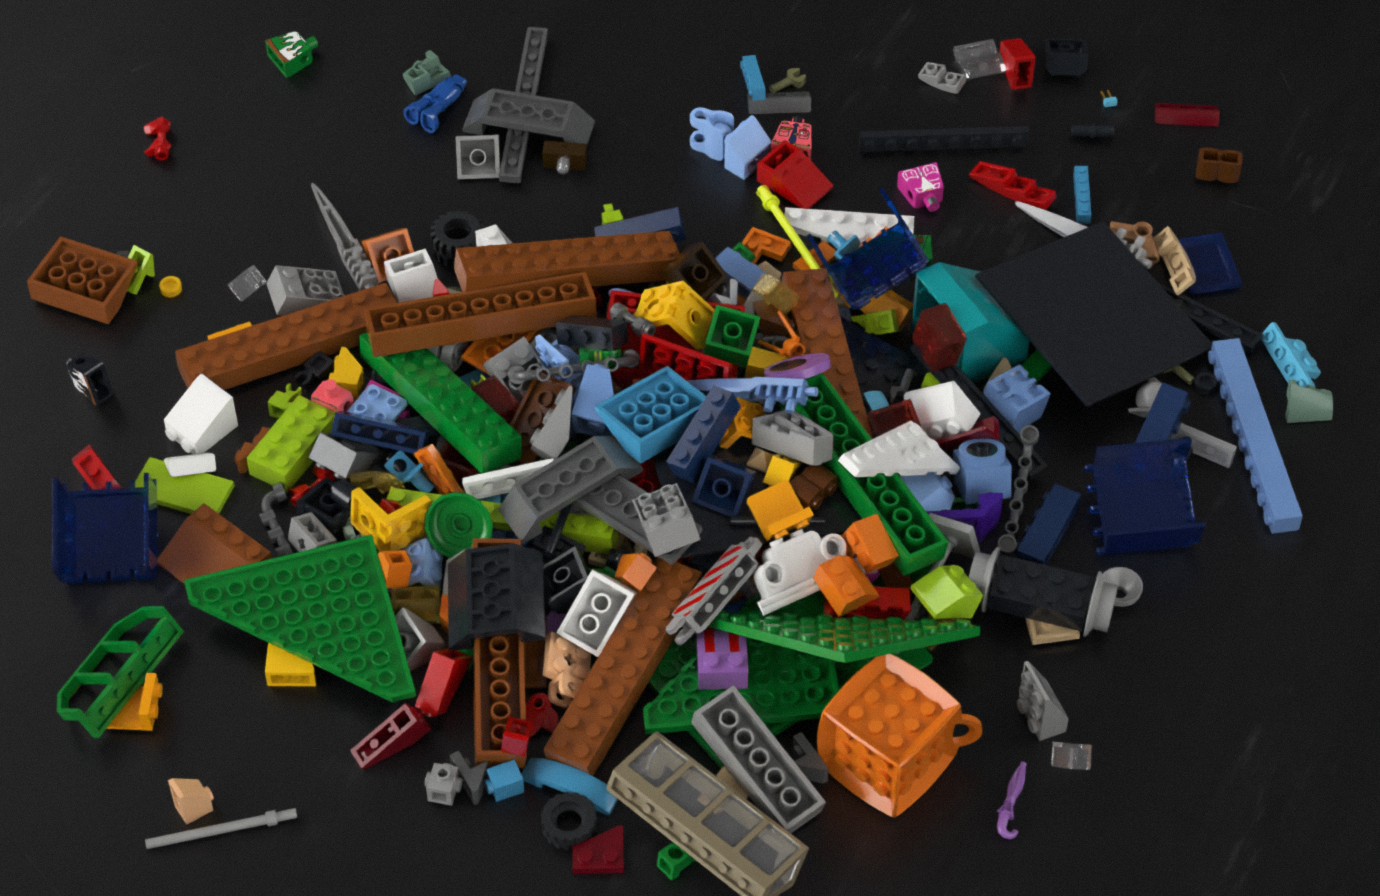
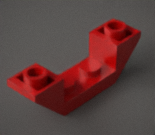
M90 444L71 458L73 464L93 491L118 520L137 506L103 464V460Z

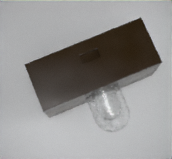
M544 141L542 152L543 168H555L559 174H566L569 170L585 171L587 144Z

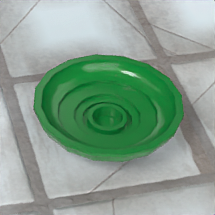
M453 492L442 495L431 504L425 515V531L429 542L437 552L451 558L465 549H472L473 538L491 539L493 522L489 511L480 500L466 493Z

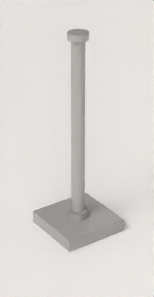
M933 513L929 514L949 543L944 559L933 563L928 573L939 566H943L950 552L974 559L975 553L980 552L974 527ZM916 596L910 606L911 612L904 620H914L921 608L922 603Z

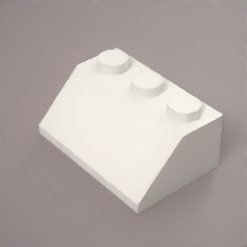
M955 381L909 391L904 394L906 422L912 421L918 424L922 431L933 440L943 439L971 430L980 415V412Z
M592 569L556 633L599 657L637 591L614 578Z

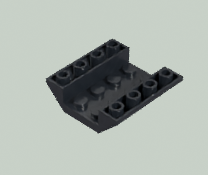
M512 543L466 549L448 563L450 651L474 648V638L518 633L522 642L546 639L542 552Z

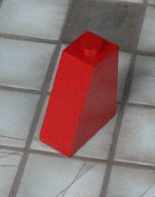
M1021 38L1001 41L999 57L1011 90L1031 88L1036 58L1034 53Z
M449 648L433 652L415 707L421 709V713L429 717L445 714L473 656L458 650L450 651Z

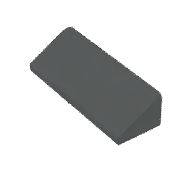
M810 92L766 93V100L753 101L752 97L747 94L749 114L811 112Z

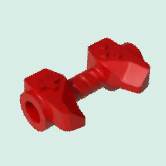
M164 117L157 118L144 125L145 134H157V138L144 153L148 157L155 155L158 160H166L171 144L166 140V133L170 129L171 121Z
M315 465L313 474L317 480L310 486L303 484L295 488H287L292 496L290 498L292 504L296 507V501L324 478L332 481L337 480L338 478L334 476L335 472L330 469L324 470Z

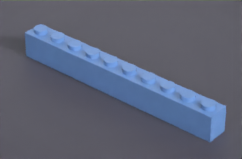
M1240 339L1213 341L1211 351L1208 352V360L1214 366V376L1220 384L1221 398L1225 399L1227 415L1232 418L1233 432L1238 435L1239 450L1245 455V467L1247 470H1250L1252 487L1256 488L1258 493V504L1263 507L1264 522L1266 525H1269L1272 534L1299 530L1303 516Z

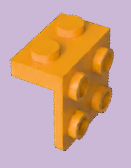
M736 397L741 408L719 442L720 447L728 449L741 436L752 439L753 418L765 415V411L760 404Z
M787 480L748 497L746 501L767 542L774 538L775 540L784 538L789 534V531L795 528L797 531L805 528L810 524L809 521L814 515L810 507L803 509L790 482Z
M146 673L144 686L138 688L107 729L153 730L154 720L158 717V700L162 696V683L158 682L156 673Z

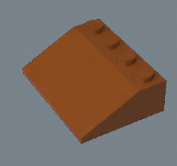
M60 236L27 280L31 299L109 324L121 307L138 266V261Z
M203 503L186 518L156 562L185 584L184 580L272 559L269 550Z

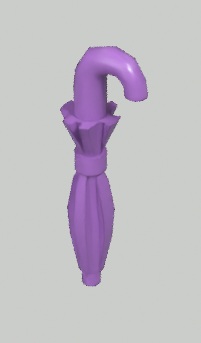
M1021 762L1012 775L1008 784L1004 805L997 810L999 812L997 822L998 833L1003 838L1009 840L1015 838L1018 834V830L1013 829L1009 832L1006 826L1009 819H1014L1013 806L1023 789L1027 765L1025 762Z

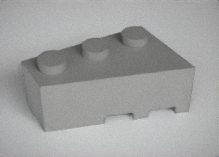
M782 410L753 418V445L814 466L832 460L833 434L794 410L793 414H789Z

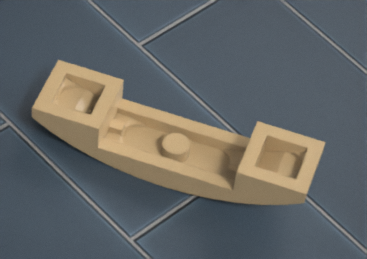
M1167 226L1153 237L1158 254L1163 258L1171 275V279H1169L1175 293L1179 295L1196 282V276L1184 248L1171 228Z

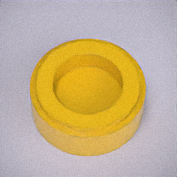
M167 276L159 283L160 292L165 297H175L182 291V284L178 277Z

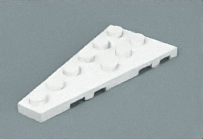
M785 207V217L797 234L806 237L816 236L821 238L822 242L825 241L828 244L827 238L829 234L835 237L832 234L833 231H838L847 241L853 235H857L862 243L866 242L868 237L875 240L876 235L886 226L906 237L911 244V247L900 262V264L904 265L905 269L911 270L914 216Z
M912 421L844 453L838 460L854 477H874L877 473H884L885 476H892L894 473H899L900 476L926 475L928 472L942 475L944 471H948L950 474H957L961 468L939 447L935 440L930 439L922 431V428Z

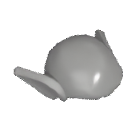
M1155 377L1148 379V382L1143 384L1137 391L1136 405L1138 408H1129V412L1140 417H1147L1162 383Z

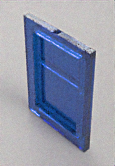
M1222 233L1178 239L1193 266L1196 276V282L1188 287L1191 294L1242 287V281Z

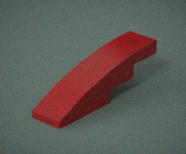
M980 161L969 173L970 178L1007 198L1047 210L1057 198L1054 190L1037 187L1036 180L1017 176L1016 169Z

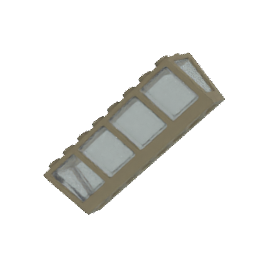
M658 731L653 733L613 769L606 787L607 791L741 896H778L792 887L809 850V847Z

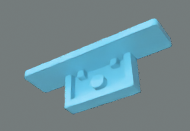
M1271 322L1262 333V342L1287 383H1289V380H1296L1299 386L1306 387L1309 384L1315 387L1311 378L1316 379L1321 372L1317 367L1316 361L1307 351L1305 343L1299 339L1285 338L1277 323Z

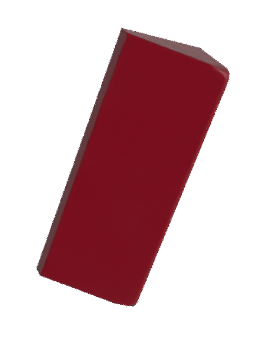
M1171 103L1155 104V122L1157 124L1214 127L1219 125L1220 111L1217 106Z

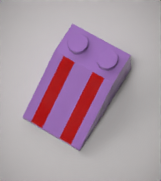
M707 627L699 634L696 633L698 690L729 689L733 685L736 689H748L746 637Z

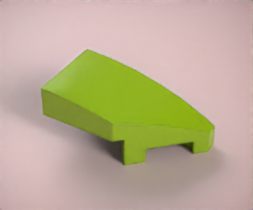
M895 309L851 317L854 323H859L869 334L879 335L899 331Z

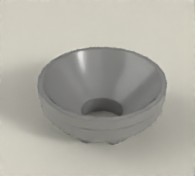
M1114 567L1102 574L1104 582L1118 585V590H1122L1126 594L1124 598L1116 597L1114 606H1129L1140 598L1143 583L1140 576L1133 570L1125 567Z

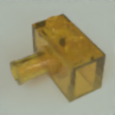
M418 582L417 586L412 584L405 588H391V605L395 616L402 607H405L429 624L441 623L439 615L441 606L439 585L423 586Z

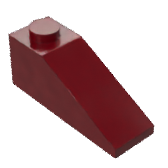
M405 703L350 751L361 769L364 770L413 745L431 730V727L419 710Z

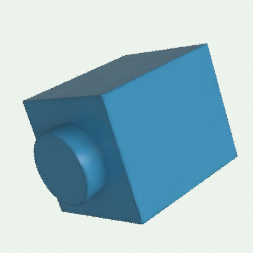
M515 759L486 769L487 779L484 780V784L488 794L493 793L496 802L524 792L523 777Z

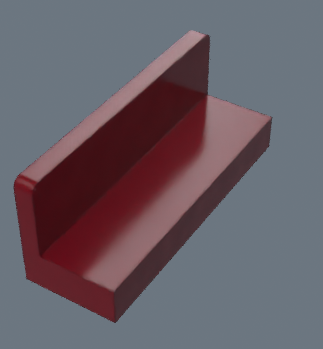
M992 416L976 421L971 430L938 439L936 442L949 456L953 455V450L959 449L963 442L971 439H993L998 441L999 419Z

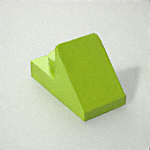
M133 245L128 258L138 261V266L127 291L137 295L145 276L154 277L155 271L153 254Z

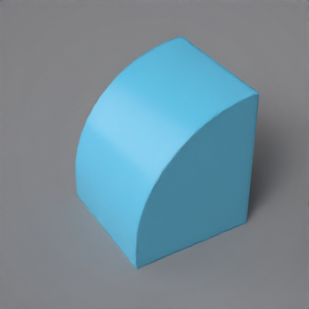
M881 391L863 393L862 400L869 424L894 416L885 395Z

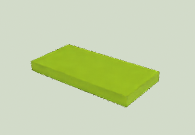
M149 457L130 490V496L192 514L205 503L219 514L235 485L234 481L207 473L173 477L169 474L164 461Z

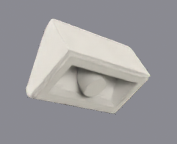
M200 453L164 459L167 470L173 477L216 471L215 454Z

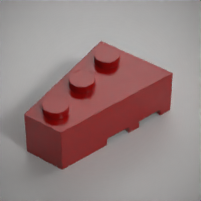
M873 586L879 594L877 599L840 617L852 618V616L859 615L870 619L899 617L901 620H904L911 612L910 588ZM824 596V614L839 617Z

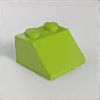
M957 565L939 566L910 587L934 619L972 618L983 597L976 584Z

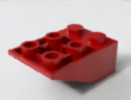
M783 140L757 163V181L767 185L769 189L802 209H810L833 188V184L804 152L786 140Z

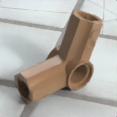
M1111 221L1110 229L1115 235L1119 227L1127 231L1123 240H1126L1128 243L1134 244L1138 235L1145 238L1146 240L1142 248L1148 253L1146 258L1153 261L1152 266L1159 262L1160 257L1152 237L1153 229L1149 223L1137 222L1135 225Z

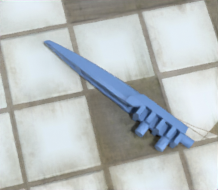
M754 377L687 380L705 396L708 395L714 385L733 392L735 397L750 402L759 401L760 404H764L763 410L768 413L772 412L774 404L776 405V401H778L782 405H786V413L793 414L798 403L806 406L808 396L818 395V388L809 387L805 379Z

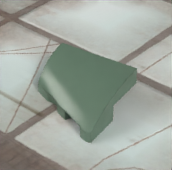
M431 50L425 53L426 58L423 61L417 60L412 68L403 73L404 80L416 96L435 87L447 77H451L450 71L440 64L439 57Z
M1289 380L1286 393L1288 404L1285 414L1287 423L1332 420L1333 397L1331 391L1316 389L1309 384L1306 387L1299 386L1296 380Z

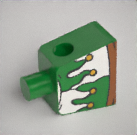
M296 31L265 40L267 55L286 78L311 64L313 61L311 50L319 47L314 36L304 40Z

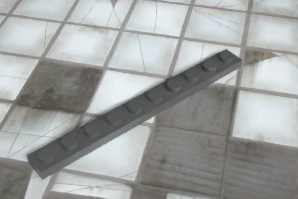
M527 28L515 92L537 96L548 38V28ZM508 128L499 182L521 183L530 132Z

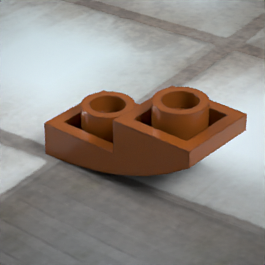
M262 427L259 435H255L253 443L245 442L241 450L237 451L235 463H237L240 474L249 471L246 458L270 428Z

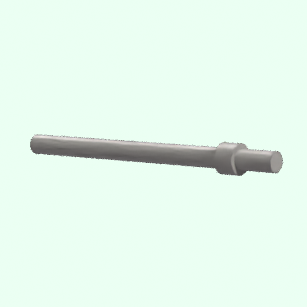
M296 808L279 812L271 810L266 811L264 815L149 838L145 839L146 848L151 849L266 824L268 827L278 825L280 821L297 818Z

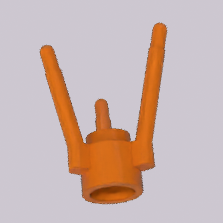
M778 311L777 313L791 338L784 341L783 348L776 347L762 340H758L757 343L781 354L783 357L788 356L792 358L804 355L805 347L799 342L800 337L796 335L783 313Z

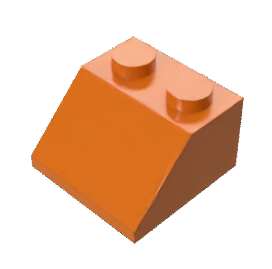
M400 228L361 241L366 259L371 262V268L375 271L378 283L387 281L384 261L414 252L407 228Z
M839 555L820 564L813 577L839 617L879 597V594L855 559L850 556Z

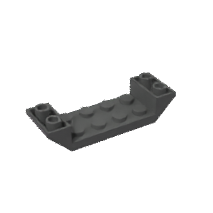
M492 88L473 100L462 131L483 135L486 126L492 125L563 137L564 142L588 145L595 120L575 102Z
M594 436L513 485L500 506L499 512L517 538L521 539L523 545L543 533L539 523L618 474L629 480L644 470L638 461L625 452L614 436Z

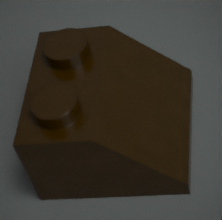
M703 242L689 245L660 272L669 284L684 281L703 299L728 277Z

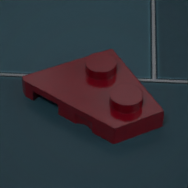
M623 825L614 827L573 846V874L624 873Z

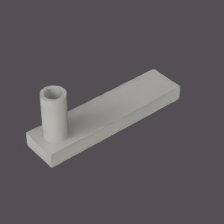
M1183 423L1177 434L1173 433L1170 440L1173 442V445L1178 447L1183 443L1189 444L1193 448L1194 454L1227 468H1230L1233 463L1237 449L1235 445Z

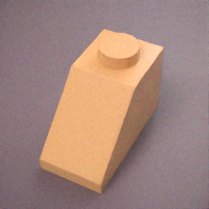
M172 778L168 780L175 808L186 825L213 811L211 802L214 799L209 787H203L198 779Z

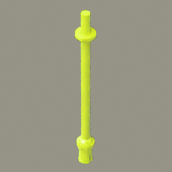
M767 185L758 187L756 194L763 202L764 209L773 213L810 269H821L778 207L780 203L778 197L771 193ZM829 273L831 284H833L834 278ZM832 285L834 296L836 298L838 296V293Z

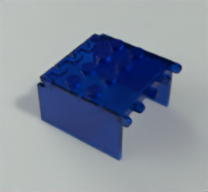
M883 188L878 190L897 218L898 223L887 230H880L881 234L868 242L866 240L863 241V245L850 254L844 253V257L839 261L831 264L811 233L807 235L827 272L852 310L855 308L859 310L871 302L870 299L872 297L877 299L891 290V285H894V287L910 278V273H918L927 267L926 263L929 262L924 251Z
M1191 438L1096 447L1093 464L1083 466L1084 472H1093L1095 483L1087 485L1086 489L1088 492L1096 491L1098 506H1091L1089 509L1092 514L1099 513L1101 527L1094 528L1093 535H1102L1104 547L1095 549L1096 555L1189 547L1190 543H1199L1201 541L1205 522L1187 523L1196 520L1193 502L1184 501L1192 499L1189 479L1180 480L1189 476L1185 459L1188 457L1192 443Z
M144 473V487L136 488L135 480H130V488L112 489V481H107L106 489L89 490L87 482L83 483L82 491H68L67 484H61L58 478H52V570L60 582L84 583L85 574H87L88 582L108 581V573H111L112 581L131 580L132 572H135L136 580L153 579V577H156V571H158L157 479H151L149 473Z

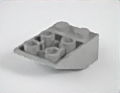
M275 265L266 283L276 314L280 316L344 296L336 271Z
M522 337L483 364L495 384L517 409L532 380H525L521 384L512 383L508 378L509 368L513 365H521L526 371H531L544 366L525 337Z
M570 385L567 390L562 388L554 402L557 405L556 408L548 410L542 421L544 427L542 430L537 428L529 443L532 444L530 451L545 460L551 458L556 460L559 458L568 443L573 389Z
M677 483L665 485L652 493L641 494L638 498L632 500L655 557L700 540L692 514Z
M1025 661L1023 673H1021L1022 681L1019 687L1017 706L1020 713L1025 714L1030 731L1036 734L1039 741L1066 732L1069 718L1048 681L1029 661Z

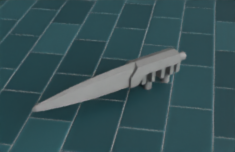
M312 183L311 188L337 244L341 260L358 290L361 291L378 285L375 271L371 268V262L366 260L365 253L362 254L363 248L360 246L357 238H353L336 209L322 191Z
M1015 201V205L1019 209L1063 237L1088 228L1055 213ZM1119 227L1116 236L1145 268L1150 269L1153 261L1146 258L1148 253L1142 248L1146 239L1138 235L1134 244H1130L1123 240L1127 231Z

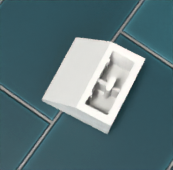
M426 249L384 261L386 280L398 303L433 297L434 281L438 278Z

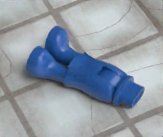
M456 74L452 77H447L437 84L430 93L425 94L422 99L408 105L403 111L405 119L413 125L420 121L425 131L434 133L439 127L437 116L459 98L460 94L464 91L467 80Z

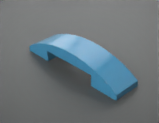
M530 758L521 773L523 781L539 788L547 785L561 792H575L581 796L584 795L587 797V800L593 803L596 811L608 816L618 801V798L606 790L607 784L579 769L560 762L543 758Z

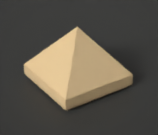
M756 447L746 466L766 473L772 456L775 454Z

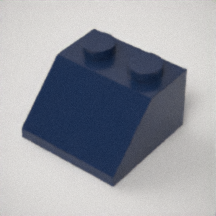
M718 456L707 457L692 502L727 516H738L750 493L757 472Z

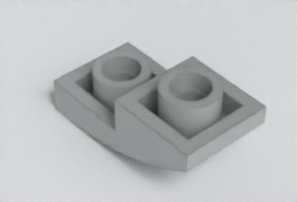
M926 62L918 74V78L927 84L955 94L959 93L966 82L964 74L947 72L946 66L942 64Z

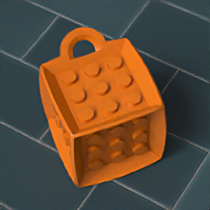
M893 654L874 657L844 684L825 707L820 718L817 733L818 755L828 767V773L849 791L890 817H897L931 787L955 757L959 747L969 745L981 737L982 724L977 717L962 714L961 704L924 672ZM956 724H963L969 728L968 733L965 735L953 737Z

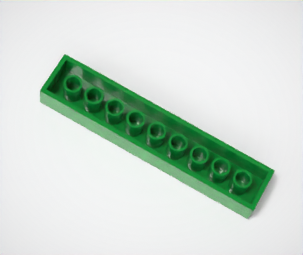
M367 332L359 335L360 357L373 370H376L402 398L406 399L481 474L522 458V436L429 349L425 348L373 357Z
M823 373L806 378L805 380L808 382L809 387L818 388V395L808 396L806 406L798 403L795 406V411L833 434L832 460L823 462L822 465L838 476L836 484L862 519L878 514L899 554L894 563L903 576L944 559L949 543L898 473H894L892 476L877 473L874 477H854L838 461L844 453L872 440V438ZM779 402L778 405L782 410H785L786 405H782Z

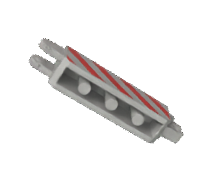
M749 537L745 542H740L738 545L732 544L671 614L674 618L667 625L666 632L672 635L681 626L683 627L674 639L678 645L684 644L693 633L699 634L704 631L758 568L759 563L755 559V555L763 545L758 538Z

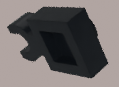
M316 352L303 364L305 371H300L295 375L296 382L300 383L303 379H306L302 384L305 389H309L313 385L315 378L321 381L334 369V361L323 352Z

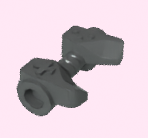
M617 302L611 307V319L630 323L632 331L640 340L643 333L653 336L656 332V326L653 322L646 318H638L632 315L623 304Z

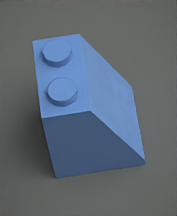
M587 364L572 411L574 432L593 437L613 436L595 410L596 405L614 396L610 369L603 365Z

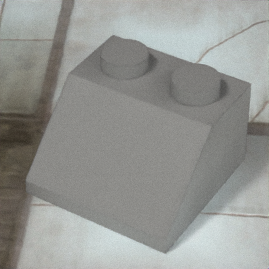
M499 135L456 136L458 179L499 178Z

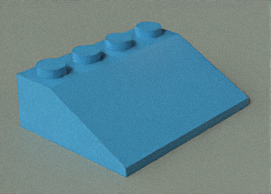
M666 366L596 405L595 410L625 452L641 464L679 442L706 396L674 370Z

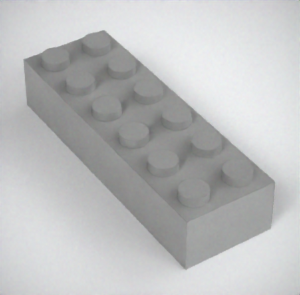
M734 685L694 712L691 723L760 811L790 834L822 812L826 801Z

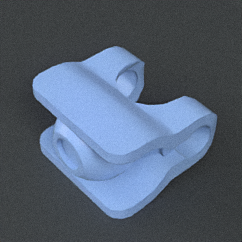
M702 107L695 108L690 113V124L698 130L692 133L690 146L692 149L705 153L714 160H723L725 154L724 140L728 133L734 131V116L726 111H712Z

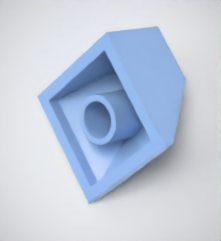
M928 472L926 475L901 476V479L925 511L951 509L955 496L951 490L952 483L946 476L941 477L934 472Z

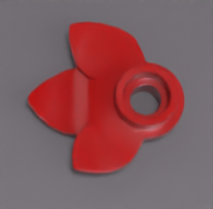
M536 693L529 698L528 702H525L526 720L533 721L530 738L542 727L546 731L553 733L558 725V714L551 708L552 703L545 693ZM538 701H543L540 707H535Z

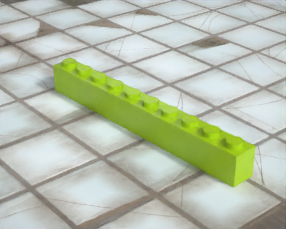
M390 488L387 500L397 501L403 507L424 495H427L432 500V503L442 495ZM480 500L490 513L493 528L513 531L499 512L502 503ZM559 511L539 523L541 529L544 525L553 529ZM569 513L562 531L563 535L586 546L585 552H596L606 555L609 554L610 548L616 549L619 539V532L597 517Z

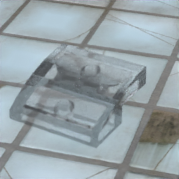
M993 39L954 46L953 52L956 61L966 80L1006 72L1001 53L997 52Z

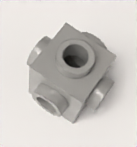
M434 763L432 771H428L425 778L428 801L452 806L456 792L460 793L463 778L459 777L458 767L448 763Z

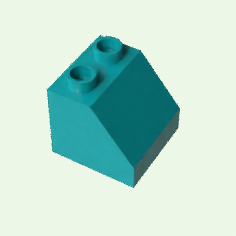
M938 262L916 272L911 332L915 337L921 340L930 335L973 384L990 377L1003 357L1008 359L1011 367L1027 360L1029 339L976 279L975 276L980 271Z

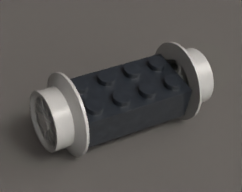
M997 547L991 555L976 552L969 574V579L976 584V587L983 594L980 606L984 613L988 606V609L1081 632L1086 619L1083 637H1086L1092 629L1108 631L1118 585L1104 582L1101 571L1098 572L1094 585L1095 577L1010 556H1000V547Z

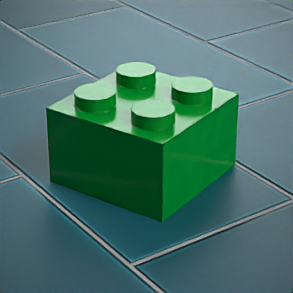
M716 305L703 354L747 368L760 316Z

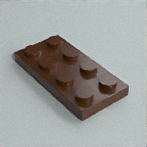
M539 373L541 378L546 376L544 373ZM550 377L545 382L538 379L532 380L509 424L522 436V458L514 462L524 465L540 461L541 457L530 451L532 446L529 443L537 428L542 430L544 427L542 421L548 410L556 408L557 405L554 402L562 388L567 390L569 385L572 386L573 397L577 389L574 385L554 377Z

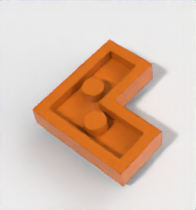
M755 227L751 228L742 241V244L755 255L756 258L751 262L754 264L757 263L762 254L782 262L791 248V241Z

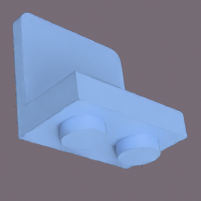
M541 335L535 337V347L538 351L539 359L546 368L558 367L562 363L569 365L580 364V357L567 345H558L557 339L550 344ZM569 367L562 369V374L569 372ZM555 376L557 379L562 380V381H565V380L568 379V378H563L562 376Z
M371 384L347 412L394 422L407 407V400Z
M427 538L409 544L405 548H400L399 550L406 551L412 563L408 586L420 582L432 593L441 591L443 554L437 552ZM389 588V589H387V590H388L390 593H392V592L397 591V590H400V589H402V588H396V589H390V588Z

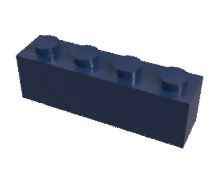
M679 207L594 227L595 237L670 231L674 242L686 240L684 222Z
M1162 382L1125 463L1127 471L1149 480H1153L1155 474L1159 475L1163 466V462H1161L1163 455H1168L1173 442L1170 441L1173 433L1177 434L1182 422L1179 420L1182 413L1186 414L1189 410L1191 401H1189L1188 392Z
M713 385L666 461L676 477L695 483L705 466L707 457L713 454L741 408L733 392Z
M338 411L335 413L331 435L414 454L419 449L428 445L430 430L346 411Z
M1054 484L1051 491L1047 490L1042 500V507H1037L1033 515L1034 521L1032 525L1028 524L1025 528L1023 541L1017 542V548L1014 552L1016 558L1047 565L1079 507L1081 494L1058 484Z

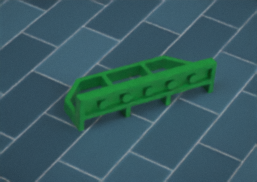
M143 606L116 622L57 693V713L63 720L79 721L93 738H99L145 681L146 673H151L184 632L164 606ZM161 618L140 645L136 641H117L123 633L146 619ZM107 653H133L114 677L110 673L92 672ZM82 684L107 685L85 713L81 709L69 708V699Z

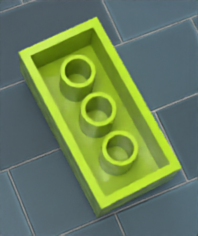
M298 395L247 456L249 474L270 485L281 482L284 491L288 493L287 488H292L314 461L309 456L319 433L332 432L336 412Z

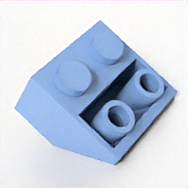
M753 115L742 121L732 133H728L725 137L724 168L745 180L757 169V163L771 152V140Z

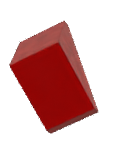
M509 716L503 734L501 752L525 757L533 721Z

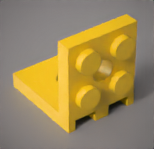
M684 281L645 289L634 316L646 318L653 322L656 327L669 324L696 350L704 349L715 309ZM692 314L694 315V319H695L694 322L692 321V317H691Z
M358 487L351 491V524L363 536L372 535L375 547L379 552L396 551L427 535L425 531V515L432 504V500L427 495H424L402 508L387 514Z

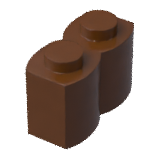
M1200 148L1196 165V178L1205 181L1219 180L1225 183L1238 182L1243 153L1235 150L1220 151L1215 148Z
M809 464L790 484L803 509L810 507L811 510H816L820 507L826 496H832L836 491L838 476L823 465L814 466Z

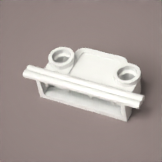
M803 529L789 534L791 538L784 541L783 538L770 542V548L762 553L763 565L758 566L753 574L755 584L761 595V601L757 603L762 615L764 616L819 591L820 588L813 579L819 565L839 555L847 556L845 540L838 534H829L820 538L819 534L815 531L804 533ZM855 558V561L857 562L861 570L864 571V568L859 564L858 559Z

